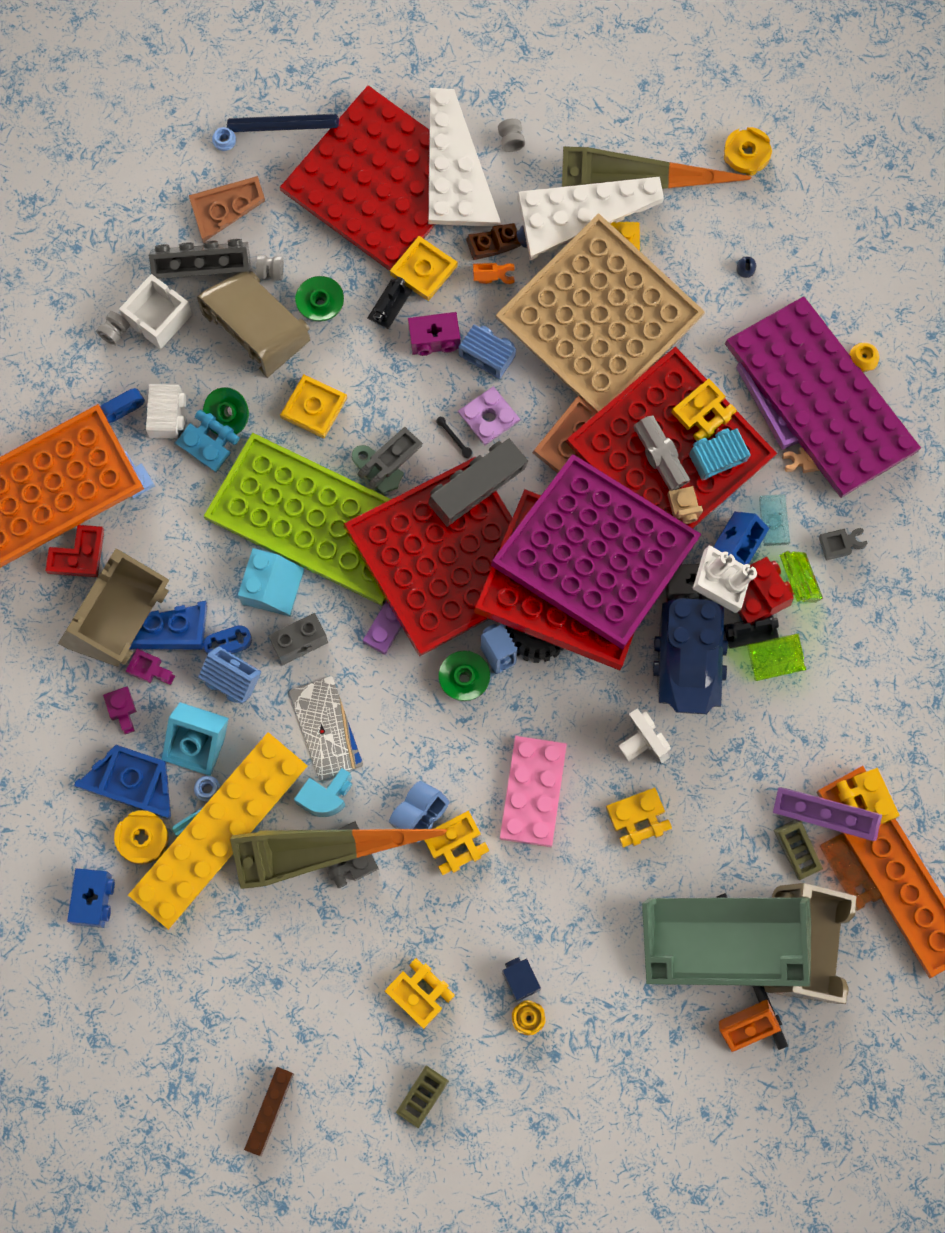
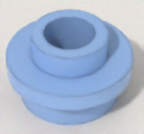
M221 127L214 132L212 142L218 150L227 151L236 144V136L229 128Z
M203 776L196 781L194 792L199 800L208 802L221 786L216 778ZM210 785L212 786V791L208 794L204 793V787Z

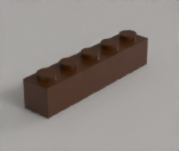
M279 1067L276 1068L244 1148L245 1151L262 1157L294 1073Z

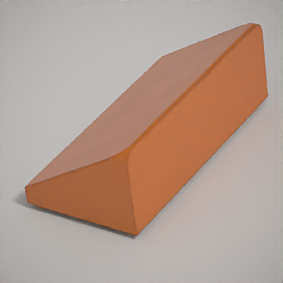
M764 1000L719 1021V1030L731 1052L781 1031L768 1000Z

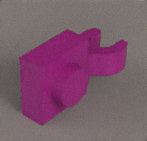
M139 649L134 653L126 669L127 674L151 684L155 677L171 685L175 678L172 671L160 667L162 662L160 658Z
M128 686L104 694L103 697L111 720L119 719L121 729L125 735L134 732L135 729L130 714L137 711Z

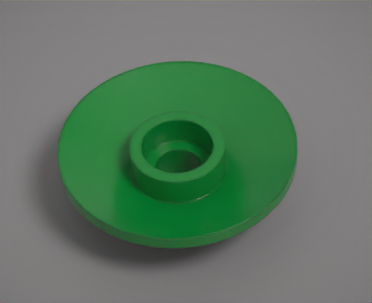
M311 277L299 286L295 296L296 306L299 312L309 320L327 321L341 311L344 304V293L341 286L329 277ZM319 300H323L325 302L321 305L316 304Z
M229 387L217 388L207 396L204 402L203 411L206 414L211 413L216 417V421L223 426L228 425L234 430L233 433L236 435L245 428L249 418L248 405L245 398L235 389ZM229 407L232 410V415H229L228 413Z
M471 651L452 653L442 662L439 669V683L442 690L449 697L458 701H471L480 697L486 691L490 682L488 664L480 655ZM464 674L468 675L469 680L467 682H462L459 679L460 676Z

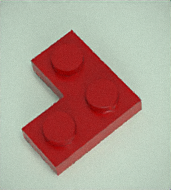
M77 525L74 549L49 547L45 570L47 574L98 578L104 528L102 526Z

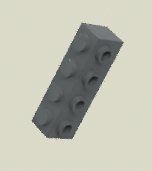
M230 239L226 244H218V241L215 240L205 241L200 246H194V243L187 242L181 243L179 247L170 248L168 244L156 245L155 249H152L149 253L151 274L157 279L248 272L251 267L248 242H242V239Z
M510 438L503 443L498 441L489 448V453L484 457L479 455L474 458L469 464L470 467L465 471L461 469L456 471L450 477L451 481L446 485H437L430 492L431 496L428 505L448 527L525 470L528 460Z

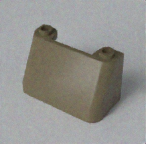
M252 271L249 273L239 272L204 290L197 296L202 315L209 322L213 320L216 325L219 323L248 351L249 357L252 360L255 359L259 364L261 363L262 366L259 367V370L267 378L310 341L308 333L310 328L301 318L297 320L260 284L259 278Z
M116 548L58 644L68 650L116 667L121 663L126 665L133 653L129 648L157 601L162 603L169 592L165 588L169 579Z
M807 883L776 887L771 898H810V986H764L765 992L827 1003L846 1004L849 992L847 982L844 978L836 976L841 924L850 922L855 916L857 896Z

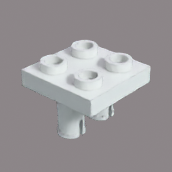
M709 545L704 549L693 590L737 613L742 609L748 583L756 578L757 571L753 566L750 568L749 564L743 565L736 561L732 554L728 556V552H720Z
M638 708L629 713L631 720L638 729V733L619 745L627 760L631 761L647 749L653 750L661 763L670 758L668 753L671 749L670 745L662 733L655 734L653 730L656 726L648 713L645 711L641 714Z

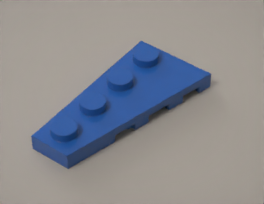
M197 602V605L185 607V605L176 606L174 610L161 613L159 610L150 612L129 649L203 650L207 602Z

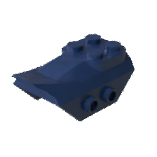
M684 598L662 603L659 636H655L654 651L658 652V661H654L653 676H657L658 702L669 704L676 713L707 715L713 707H721L722 680L726 681L727 665H723V656L727 655L728 641L723 640L724 607L710 600Z

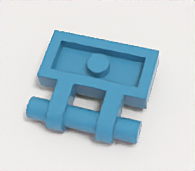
M198 410L195 418L201 422V425L196 428L190 423L178 438L176 444L217 473L231 454L229 450L224 448L225 444L229 441L231 444L236 445L240 437L233 433L234 430L228 425L223 426L216 421V417L211 413L206 414L204 411ZM210 429L219 434L216 440L206 435Z

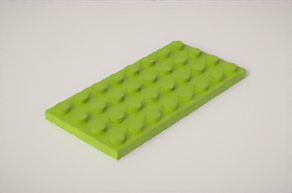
M252 432L204 514L205 520L272 553L278 554L374 603L383 606L386 601L346 532L344 523L391 499Z

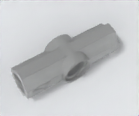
M647 416L636 423L633 428L645 447L646 457L650 465L659 471L670 491L677 490L687 484L690 479L678 459L677 449L672 440L665 437L654 416Z

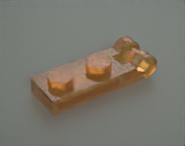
M843 833L820 845L823 854L847 894L857 896V911L864 908L866 903L870 901L876 902L881 899L879 890L871 881ZM862 885L865 892L859 895L855 888Z

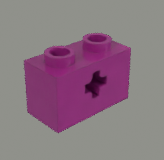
M457 312L408 318L412 355L427 356L432 352L442 351L450 353L459 349L461 338Z

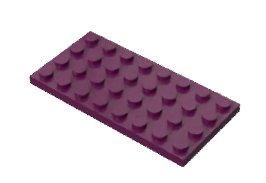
M805 296L726 340V347L738 363L743 365L757 388L770 401L772 408L779 417H782L787 428L793 436L797 437L799 444L810 456L840 498L916 454L921 449L920 445L866 375L853 363L849 353Z

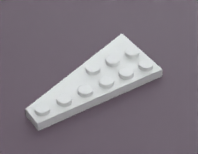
M430 88L428 224L501 225L455 90Z
M660 177L518 192V201L530 260L537 258L539 254L546 251L551 252L556 250L558 246L570 242L598 213L609 223H617L624 220V217L628 215L638 214L662 203L664 195Z

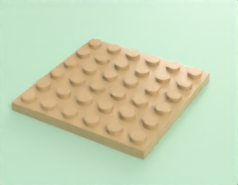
M598 213L496 314V319L598 413L659 361L704 316L705 311Z

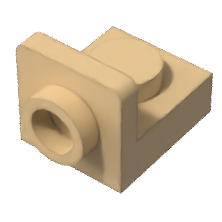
M693 486L668 492L667 496L673 517L685 524L698 520L703 509L702 506H698Z

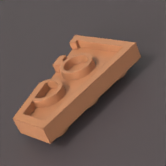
M258 176L189 195L203 242L265 202Z
M578 396L532 453L555 472L559 473L572 454L579 457L566 443V439L597 412L583 398Z

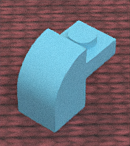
M341 768L327 789L309 778L294 800L298 806L314 816L330 817L336 815L346 806L345 802L339 797L340 795L345 796L353 784L350 782L352 780L351 774Z

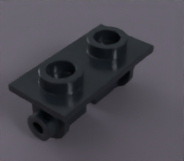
M397 277V279L390 280L367 319L387 329L390 328L412 292V289L404 285L406 281L403 278Z
M773 615L762 621L755 622L752 626L750 623L745 624L743 621L724 625L729 649L779 639L777 631L779 622Z

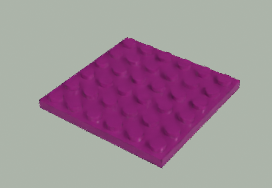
M572 454L492 560L491 566L623 650L697 543L701 533Z

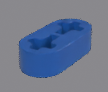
M134 388L109 400L100 407L108 422L113 423L140 408L144 404L145 399L140 391Z
M238 625L210 634L204 640L203 647L208 655L213 650V648L209 649L212 647V642L217 641L218 644H222L219 647L234 654L249 648L252 643V636L248 628ZM237 633L246 636L243 638V643L239 644L237 640H234L237 638Z

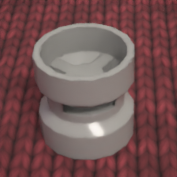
M511 118L499 123L498 131L502 137V149L506 152H515L525 146V139L521 134L522 126L520 120Z
M266 255L257 256L256 276L259 279H266L267 277H272L274 280L283 279V256H274L273 258H268Z
M110 311L106 316V322L100 324L96 333L109 344L116 346L120 340L121 333L126 332L130 324L118 313Z

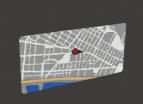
M329 676L290 690L289 694L318 779L324 780L336 776L341 768L350 771L363 766L333 677Z

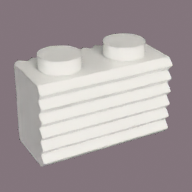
M149 384L146 431L149 438L178 439L179 432L184 430V416H181V408L186 406V394L182 393L180 385Z

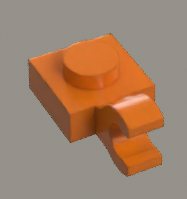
M497 263L473 264V279L479 283L488 284L500 278L506 284L515 283L514 277H508L505 273L507 271H515V267L511 263L497 265Z

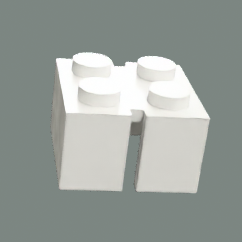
M152 274L119 308L122 317L129 322L130 327L140 334L143 333L144 337L159 349H162L193 315L189 302L171 289L169 291L168 286Z

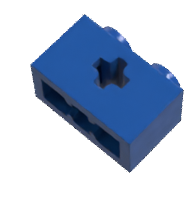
M734 511L713 548L720 552H728V556L732 554L735 560L743 565L749 564L770 528L755 513Z
M75 868L68 923L76 926L105 927V921L108 922L111 915V906L108 905L109 895H113L115 880L112 879V875L108 871ZM95 894L98 898L93 900L91 904L87 899Z

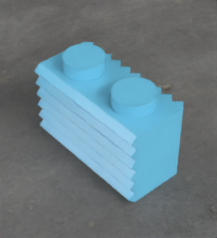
M727 428L718 432L715 435L716 438L711 440L703 438L693 444L694 447L691 449L689 456L701 480L748 460L751 454L738 429L730 431Z

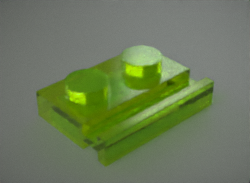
M786 551L780 554V559L797 602L816 603L822 600V593L806 553L795 551L790 553V551Z
M799 633L747 644L755 681L806 670Z

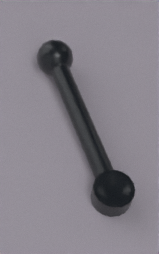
M438 417L436 420L437 425L442 426L460 447L463 457H471L472 450L463 445L446 424L444 417Z

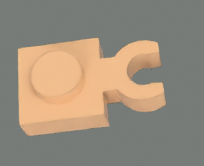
M802 447L798 449L799 454L792 451L783 453L782 459H791L793 461L792 465L785 466L786 472L795 471L797 467L801 466L803 473L820 471Z

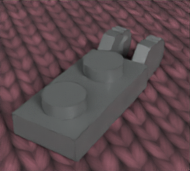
M403 427L371 456L370 461L359 470L358 476L363 479L376 467L380 472L369 483L372 489L376 488L386 477L388 478L416 453L423 443L406 427Z

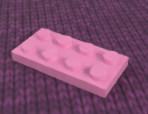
M515 736L500 840L552 848L567 743Z

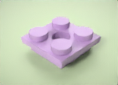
M494 386L458 410L459 415L484 446L520 421L518 415ZM486 413H492L496 418L491 422H487L482 416Z

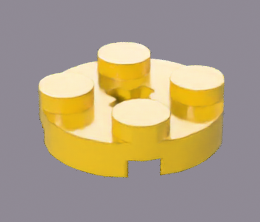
M747 127V130L739 131L737 129L728 136L724 147V161L735 171L745 173L748 176H753L758 171L764 169L772 155L769 137L763 131L754 127ZM751 147L752 154L744 153L742 148L747 149Z
M144 810L128 814V817L124 818L117 825L114 833V843L121 856L129 862L139 865L149 864L158 860L166 850L169 840L168 829L164 822L154 813ZM140 831H145V835L148 836V840L144 841V844H139V841L135 840V835H140Z

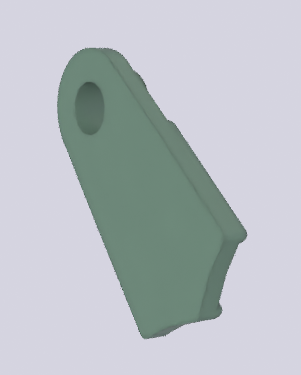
M359 445L352 451V461L361 469L370 461L371 456L376 451L369 446ZM363 454L367 456V459L361 460L358 456ZM374 467L366 476L367 479L371 481L380 471ZM397 469L376 487L377 490L383 495L398 489L404 472Z

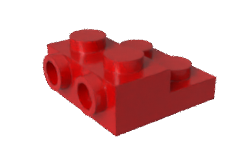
M768 557L750 565V568L753 566L756 569L757 576L748 583L742 609L738 611L745 624L750 623L751 626L755 622L762 621L791 606L794 599L795 591L789 581L784 582L780 577L781 569L776 561L770 562Z

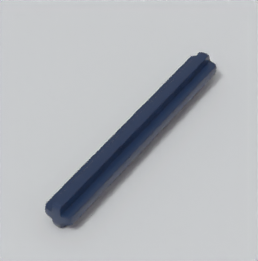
M337 114L229 118L227 120V128L233 132L338 128L340 121Z

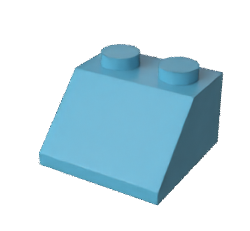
M252 548L238 593L241 604L290 617L304 568L278 554Z
M180 702L168 719L162 760L211 776L225 740L229 718Z

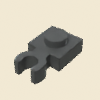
M845 528L820 534L819 540L826 561L850 555L852 553L851 547L858 550L865 548L868 544L867 541L859 542L855 538V536L863 534V528H857L849 535L846 534Z

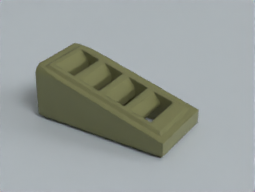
M796 819L773 830L798 880H802L823 869L802 821ZM794 830L797 831L798 834L786 839V834ZM799 840L802 841L803 844L791 849V844ZM804 850L807 851L808 854L797 859L794 856ZM810 859L812 860V864L800 869V864Z
M426 1065L396 1113L419 1129L449 1083V1080ZM426 1076L439 1084L437 1090L424 1081ZM420 1086L433 1094L431 1099L418 1091ZM414 1095L427 1103L425 1108L411 1100ZM407 1105L421 1113L419 1118L405 1109Z

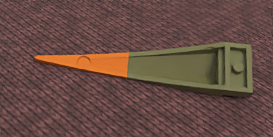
M563 146L562 187L660 177L662 189L743 181L752 178L748 175L590 147Z
M260 830L257 833L233 835L230 838L240 888L245 889L268 886L334 864L442 836L447 830Z

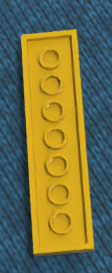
M267 732L128 896L169 930L233 855L230 838L233 835L251 833L308 765Z

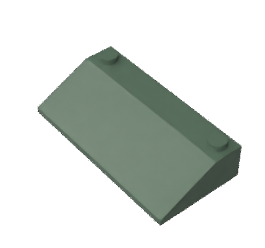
M648 898L642 903L646 984L810 986V898Z

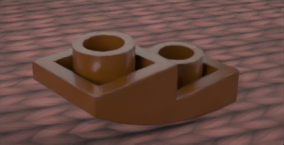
M515 223L493 226L489 232L468 234L466 238L473 260L502 254L521 246L517 238Z

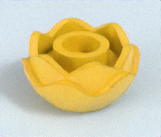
M865 342L854 345L849 353L853 363L862 372L874 370L880 359L877 348Z
M526 1000L518 1004L512 1011L513 1026L521 1034L534 1035L545 1025L544 1009L538 1003ZM526 1016H530L531 1020L527 1021Z

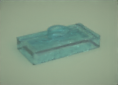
M785 494L760 496L761 520L770 528L763 539L764 546L789 545L790 535Z

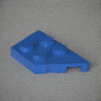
M115 745L107 752L104 759L96 762L91 767L92 770L74 784L76 788L140 810L152 812L169 820L171 818L167 764L163 760Z

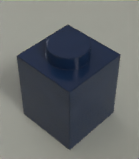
M517 957L505 963L506 969L502 970V974L516 1002L541 990L527 958L521 961Z

